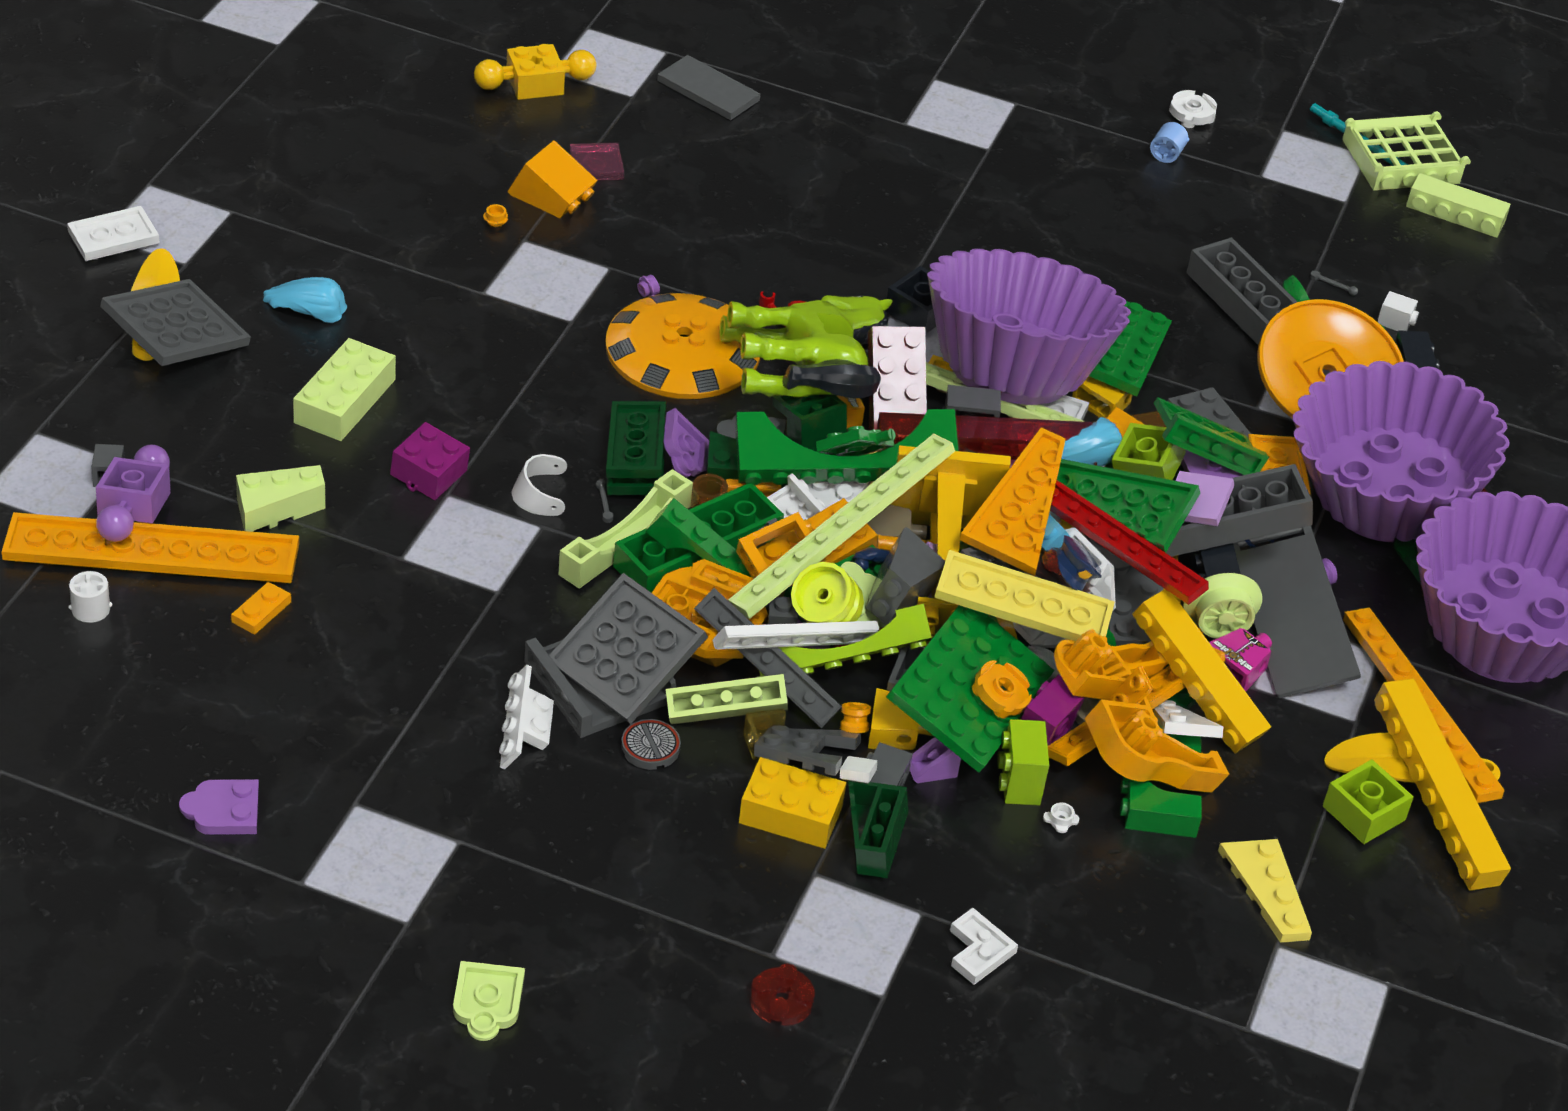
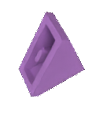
M934 737L913 753L910 772L916 783L956 778L961 758Z

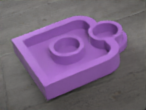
M674 408L666 414L664 446L671 457L672 465L676 472L685 478L690 475L696 477L706 471L709 440Z
M259 779L204 781L197 786L196 791L189 792L181 797L179 809L187 819L194 820L196 829L203 834H257Z

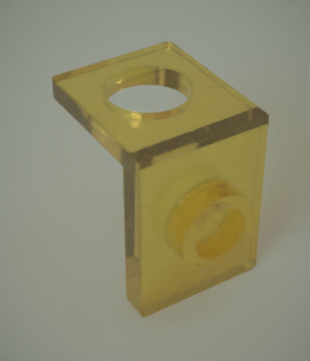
M784 709L746 714L744 737L752 759H757V756H754V746L759 740V736H762L772 726H784L786 716Z

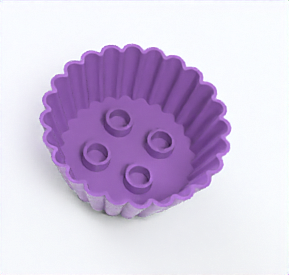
M972 249L970 252L955 251L952 253V256H940L938 258L939 262L930 264L931 271L927 273L943 360L949 363L956 377L967 387L1001 390V400L1010 403L1025 405L1047 404L1060 399L1063 395H1067L1068 392L1076 391L1130 322L1128 317L1131 311L1125 307L1127 302L1124 298L1115 295L1116 290L1113 287L1101 284V280L1098 277L1084 274L1077 267L1061 265L1058 261L1051 258H1037L1026 252L1012 253L1003 249H994L991 252L984 249Z
M1375 361L1368 367L1362 364H1353L1348 366L1345 372H1330L1326 375L1325 382L1319 381L1310 385V395H1304L1298 399L1300 410L1293 415V422L1296 427L1294 437L1322 507L1330 511L1331 517L1341 522L1347 529L1366 538L1393 543L1395 538L1405 542L1417 539L1418 536L1423 534L1422 523L1427 519L1434 518V510L1437 507H1451V502L1456 497L1472 499L1475 493L1481 492L1505 462L1506 457L1503 453L1510 444L1509 439L1503 435L1507 429L1506 422L1496 417L1499 410L1495 404L1483 401L1484 394L1481 390L1475 387H1465L1464 380L1458 376H1443V373L1437 368L1429 366L1418 368L1410 362H1399L1392 365L1385 361Z
M1502 491L1496 496L1488 492H1478L1472 496V499L1456 497L1451 502V507H1437L1434 510V518L1427 519L1422 523L1423 534L1416 539L1418 551L1416 560L1428 622L1433 628L1434 637L1443 643L1444 650L1469 670L1486 678L1502 682H1540L1545 677L1556 678L1563 671H1567L1568 507L1560 503L1547 504L1544 499L1536 495H1526L1521 498L1518 494L1509 491Z

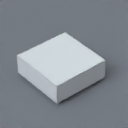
M848 756L840 768V778L869 783L877 770V760Z

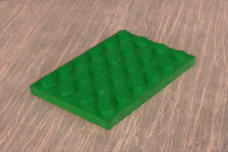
M958 605L886 698L979 773L1002 744V732L1008 731L1010 719L1019 720L1023 712L1017 715H1009L1005 719L996 716L993 710L972 691V685L975 683L977 672L985 663L992 660L997 661L995 664L1003 666L1005 663L1012 664L1028 679L1030 687L1027 690L1029 696L1032 694L1034 699L1039 688L1045 681H1048L1055 670L988 615ZM1001 686L1004 691L1007 690L1004 686Z

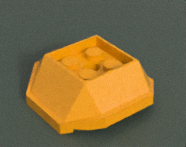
M705 559L693 563L690 567L679 568L665 574L652 591V594L700 627L708 635V638L691 657L714 667H718L732 659H743L744 656L737 649L717 650L714 648L712 640L719 632L699 615L694 608L713 588L728 600L754 578ZM763 607L748 620L754 625H766L768 619L766 608Z

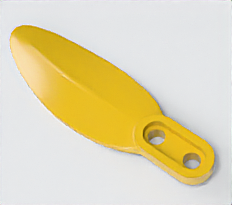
M159 248L147 257L139 270L131 291L180 281L177 265L169 251ZM133 339L132 353L135 357L143 361L154 359Z
M1372 733L1348 739L1333 747L1324 759L1327 768L1342 773H1348L1372 759L1396 781L1415 783L1411 779L1410 771L1404 759L1399 755L1398 747L1392 735L1389 733ZM1481 758L1498 780L1500 778L1498 766L1488 759Z

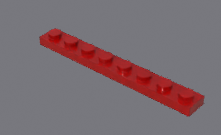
M1058 480L1056 481L1050 508L1052 513L1188 605L1209 590V582Z

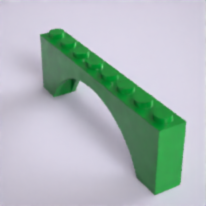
M928 409L920 424L902 441L885 450L861 456H835L803 447L780 432L769 420L765 412H737L735 432L738 483H753L754 485L774 483L783 485L788 483L787 476L792 473L798 480L802 479L806 484H813L815 482L839 484L846 481L868 483L877 480L896 464L899 445L917 447L932 434L952 442L955 451H959L955 409Z

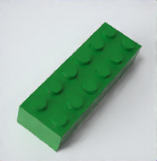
M753 483L743 485L689 509L690 512L736 550L739 539L756 532L766 522L777 518V521L784 519V514ZM646 528L615 542L613 567L621 575L623 573L652 593L665 574L679 568L690 567L693 563L702 560V558L688 549H666L645 532Z

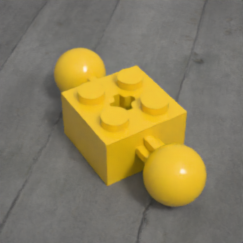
M553 44L529 47L519 46L507 49L506 66H501L497 61L491 59L481 61L474 70V79L477 85L485 90H494L502 84L503 80H510L518 100L564 95L566 73H569L577 80H586L595 73L597 63L595 57L586 50H576L569 55L567 60H560Z

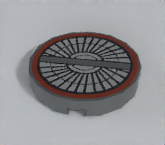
M655 719L639 720L630 724L624 730L621 738V749L625 753L627 761L636 767L648 770L657 769V766L664 765V767L671 765L678 758L681 748L680 736L674 727L664 721Z

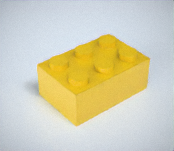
M760 757L741 800L739 823L826 849L843 807L846 782Z

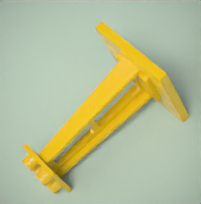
M899 445L896 463L916 447ZM955 451L890 505L910 509L911 524L930 525V540H932V543L937 544V554L946 561L949 550L959 553L961 528L964 529L1008 472L1011 456ZM939 580L931 591L933 598L918 597L917 605L924 604L932 638L958 607L957 604L934 598Z

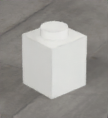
M1389 291L1382 304L1378 323L1396 331H1407L1409 326H1414L1417 321L1419 312L1415 311L1418 301Z

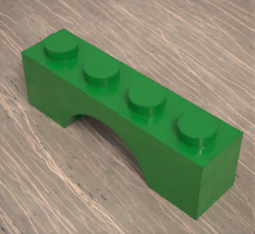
M675 498L656 515L645 531L666 549H688L699 555L702 559L751 577L736 549Z

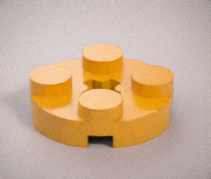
M992 660L985 663L977 672L975 683L972 685V691L993 710L996 716L1005 719L1009 715L1021 713L1030 703L1032 694L1029 696L1027 690L1030 684L1025 675L1012 664L1005 663L1003 666L995 664L997 661ZM1001 686H1004L1007 690L1004 691Z

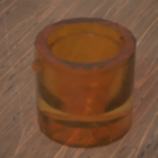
M702 474L696 477L693 481L690 509L727 493V482L715 474Z

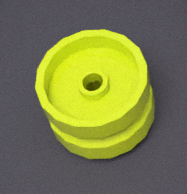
M819 562L812 564L801 571L793 583L791 591L792 605L798 615L807 623L854 622L862 614L864 605L862 590L843 568L834 563Z

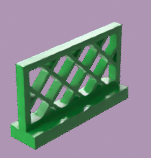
M1159 397L1153 403L1167 427L1162 437L1169 443L1243 475L1260 472L1269 458L1266 452L1253 447L1246 435Z

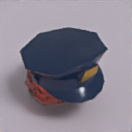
M1064 535L1060 548L1053 547L1050 550H1046L1041 556L1043 568L1063 577L1067 584L1075 590L1082 591L1087 581L1102 577L1100 567L1089 552L1078 541L1067 535Z

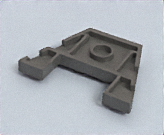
M776 725L769 728L755 743L754 756L788 764L789 760L803 762L802 768L814 770V765L824 767L825 774L836 776L842 766V756L820 754V751L824 746L855 750L861 743V733H850L843 730L791 729L786 726Z

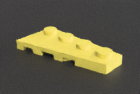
M1278 839L1220 843L1218 852L1223 859H1228L1232 865L1231 871L1235 877L1243 881L1247 887L1246 893L1252 901L1255 900L1262 909L1260 914L1279 942L1310 940L1312 931Z

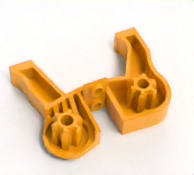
M1091 629L1083 633L1076 641L1062 640L1057 644L1054 651L1055 664L1072 695L1101 699L1084 719L1100 755L1114 771L1134 781L1145 782L1155 780L1182 790L1210 793L1226 779L1229 772L1217 751H1210L1207 754L1199 753L1163 733V729L1159 727L1158 719L1155 717L1146 696L1154 689L1149 679L1162 671L1168 662L1155 649L1152 641L1146 644L1130 643L1110 646L1107 643L1106 636H1101Z

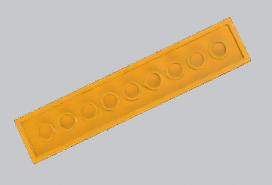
M13 512L2 548V560L292 583L299 548V536L134 522L133 530L126 539L112 542L104 539L99 534L96 527L97 519Z

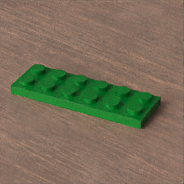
M1126 301L1125 307L1131 311L1128 317L1130 322L1089 376L1137 397L1172 320L1167 319L1161 313H1153L1146 310L1138 303Z

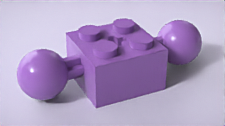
M157 445L143 446L136 452L134 460L119 457L113 458L96 486L98 514L96 527L104 539L112 542L126 539L133 530L134 521L153 524L171 493L170 459L162 447Z

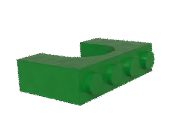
M1167 734L1201 753V736ZM1124 776L1122 777L1121 794H1125V798H1122L1120 816H1125V829L1197 837L1202 819L1201 796L1169 792L1154 786L1150 781L1139 782Z

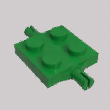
M853 426L848 428L846 433H830L826 435V439L816 441V452L835 456L867 455L893 447L896 434L891 428L881 432V430H865L863 426Z

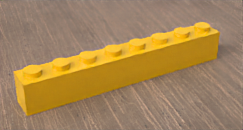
M1415 679L1384 682L1374 699L1376 709L1381 713L1386 723L1387 731L1392 735L1398 747L1399 755L1404 759L1410 771L1411 779L1416 783L1422 795V801L1428 807L1434 819V825L1440 831L1446 843V849L1452 855L1458 867L1460 877L1464 880L1468 890L1500 886L1511 870V867Z

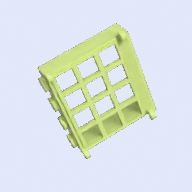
M1438 111L1433 112L1431 115L1366 120L1349 118L1345 121L1346 128L1342 140L1373 191L1411 188L1419 173L1451 184H1460L1465 165L1471 162L1468 156L1459 157L1436 120H1441V114ZM1400 129H1404L1408 135H1412L1416 131L1418 136L1405 137ZM1383 130L1387 137L1392 136L1395 132L1397 138H1384L1380 131ZM1359 132L1367 138H1370L1374 133L1377 139L1363 140ZM1422 141L1427 149L1413 150L1408 142ZM1402 143L1406 151L1392 152L1388 144ZM1381 144L1385 150L1384 153H1371L1368 145ZM1431 155L1435 163L1422 164L1417 156ZM1410 156L1414 164L1401 165L1396 157ZM1390 158L1394 166L1383 167L1376 159Z

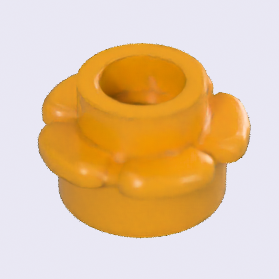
M498 204L488 206L483 215L484 220L493 227H500L508 221L506 208Z

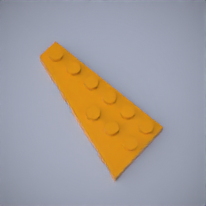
M1041 427L963 529L960 541L1035 576L1066 438Z

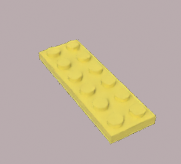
M952 550L948 552L934 598L1074 641L1091 629L1101 636H1106L1115 603L1112 600Z

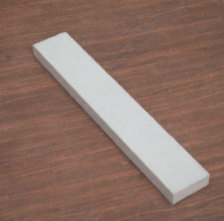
M877 621L724 626L712 641L714 648L717 650L845 645L870 637L879 631Z

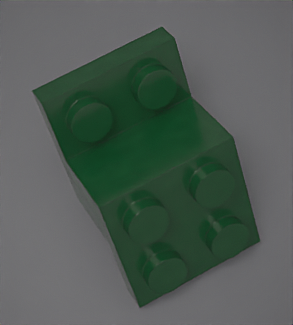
M812 395L808 397L773 396V406L787 417V437L803 447L817 451L816 441L826 439L827 434L847 432V404L836 395Z

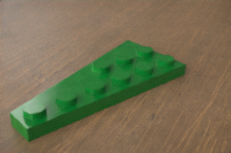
M1061 459L1057 477L1059 482L1165 553L1200 495L1199 485Z

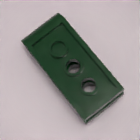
M612 401L606 477L608 478L607 495L647 496L654 487V482L664 475L666 401Z

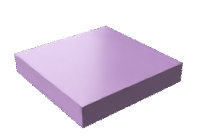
M1179 471L1176 481L1199 485L1200 495L1185 521L1218 526L1234 488V479Z

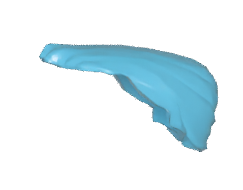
M302 278L272 287L263 292V302L269 303L273 308H291L296 312L312 315L314 318L327 323H334L340 320L342 314L347 309L344 293L340 285L330 278Z
M1100 417L1091 426L1082 429L1079 435L1065 441L1062 459L1101 467L1112 463V458L1122 440V435L1116 424L1107 418Z

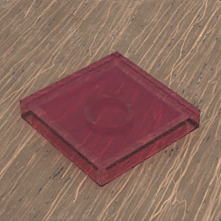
M618 143L570 144V155L597 180L624 179V168Z

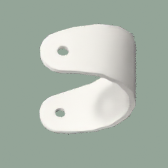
M546 454L535 455L528 459L511 491L513 501L520 508L533 514L544 516H558L562 514L565 510L564 502L540 492L532 485L529 477L562 474L567 469L566 461L560 457Z

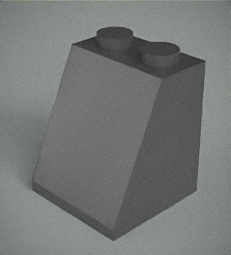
M905 527L879 569L866 608L883 624L888 625L896 617L895 610L917 605L918 597L929 596L941 577L945 560L908 527Z

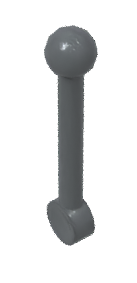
M1312 271L1310 274L1312 280H1321L1348 291L1351 296H1355L1358 293V289L1355 286L1349 287L1322 276L1318 271Z
M599 479L596 482V487L600 489L604 509L602 520L606 523H611L613 521V513L609 511L605 492L607 483L604 479Z

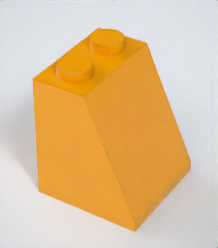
M554 140L524 165L509 188L508 193L517 199L561 218L567 212L572 214L581 204V200L586 202L594 194L595 191L592 188L598 180Z

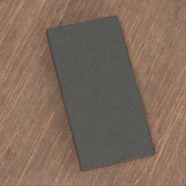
M686 55L658 73L657 81L729 120H732L760 101V93L689 55Z

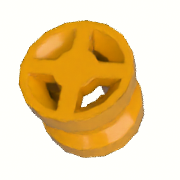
M860 702L842 704L841 712L844 714V719L841 721L840 729L850 733L868 732L870 723L867 721V716L870 714L871 706Z

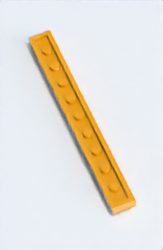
M1370 607L1346 611L1343 621L1387 682L1415 679L1477 803L1502 799L1504 788Z

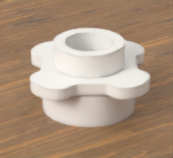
M1067 803L1054 804L1051 812H1045L1043 816L1044 821L1051 823L1059 833H1066L1070 826L1079 823L1078 815L1075 814L1073 807Z

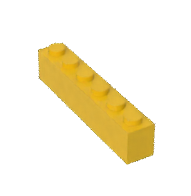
M1164 589L1144 601L1133 612L1132 615L1139 627L1146 632L1153 642L1155 649L1162 654L1170 665L1172 672L1182 680L1189 695L1199 704L1206 718L1224 726L1222 739L1235 754L1259 739L1271 728L1268 721L1172 593Z

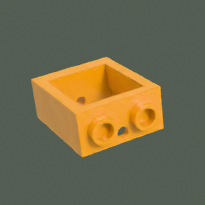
M799 512L739 539L736 552L752 578H756L768 568L756 546L793 529L800 541L813 531L810 523L806 519L803 520ZM826 556L824 559H822V561H820V562H825L827 556Z

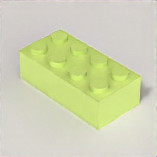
M348 338L293 398L294 423L342 441L395 381L396 355Z

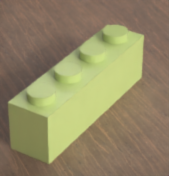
M1419 173L1411 188L1406 207L1497 238L1506 221L1511 204Z
M784 674L666 689L671 724L788 710Z

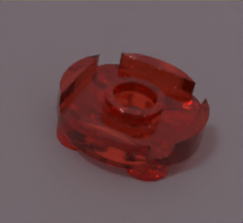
M782 964L780 967L767 969L753 979L751 1006L754 1012L764 1021L771 1023L772 1019L782 1021L781 1025L789 1026L797 1024L809 1016L815 998L814 987L811 981L803 973L797 971L794 965ZM777 993L788 994V999L785 1000L783 997L777 998L776 995Z

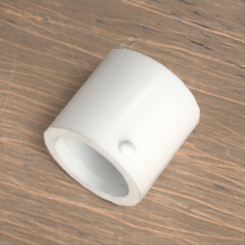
M93 571L81 572L75 575L69 584L71 600L69 609L72 610L73 616L77 620L89 623L104 619L109 614L110 607L113 605L109 599L107 578Z

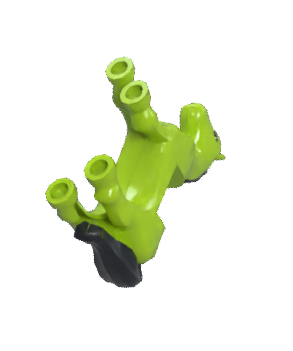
M826 295L821 300L796 303L779 308H765L758 305L746 307L739 302L731 301L728 306L727 316L723 315L721 317L720 340L721 342H732L734 340L741 344L742 359L750 360L760 357L764 360L782 359L795 361L797 364L789 365L785 376L766 375L759 373L753 368H744L741 379L743 394L762 393L768 397L775 395L793 397L839 395L848 398H865L877 392L881 376L875 367L868 366L867 355L861 344L868 343V332L872 326H888L885 310L891 306L893 301L891 299L879 301L869 296L840 297ZM773 325H783V326H786L785 328H782V329H765V328H762V327L773 326Z

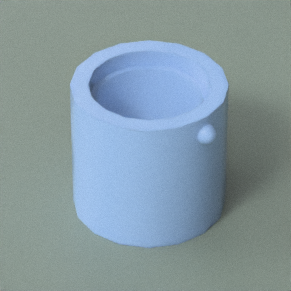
M1175 122L1163 124L1151 142L1150 150L1152 155L1164 163L1175 161L1189 141L1188 132L1182 125Z

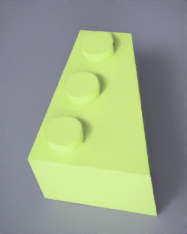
M320 465L236 475L237 501L244 531L254 532V530L265 526L271 529L278 526V521L289 517L295 520L325 509V482Z

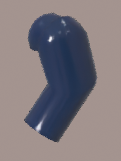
M872 547L865 548L854 554V563L858 564L863 570H866L869 567V561L883 563L890 550Z

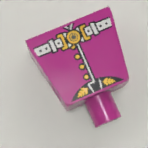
M1239 628L1209 642L1212 647L1225 652L1224 663L1245 692L1264 673L1268 666L1272 641L1265 633H1260L1254 637L1245 629Z

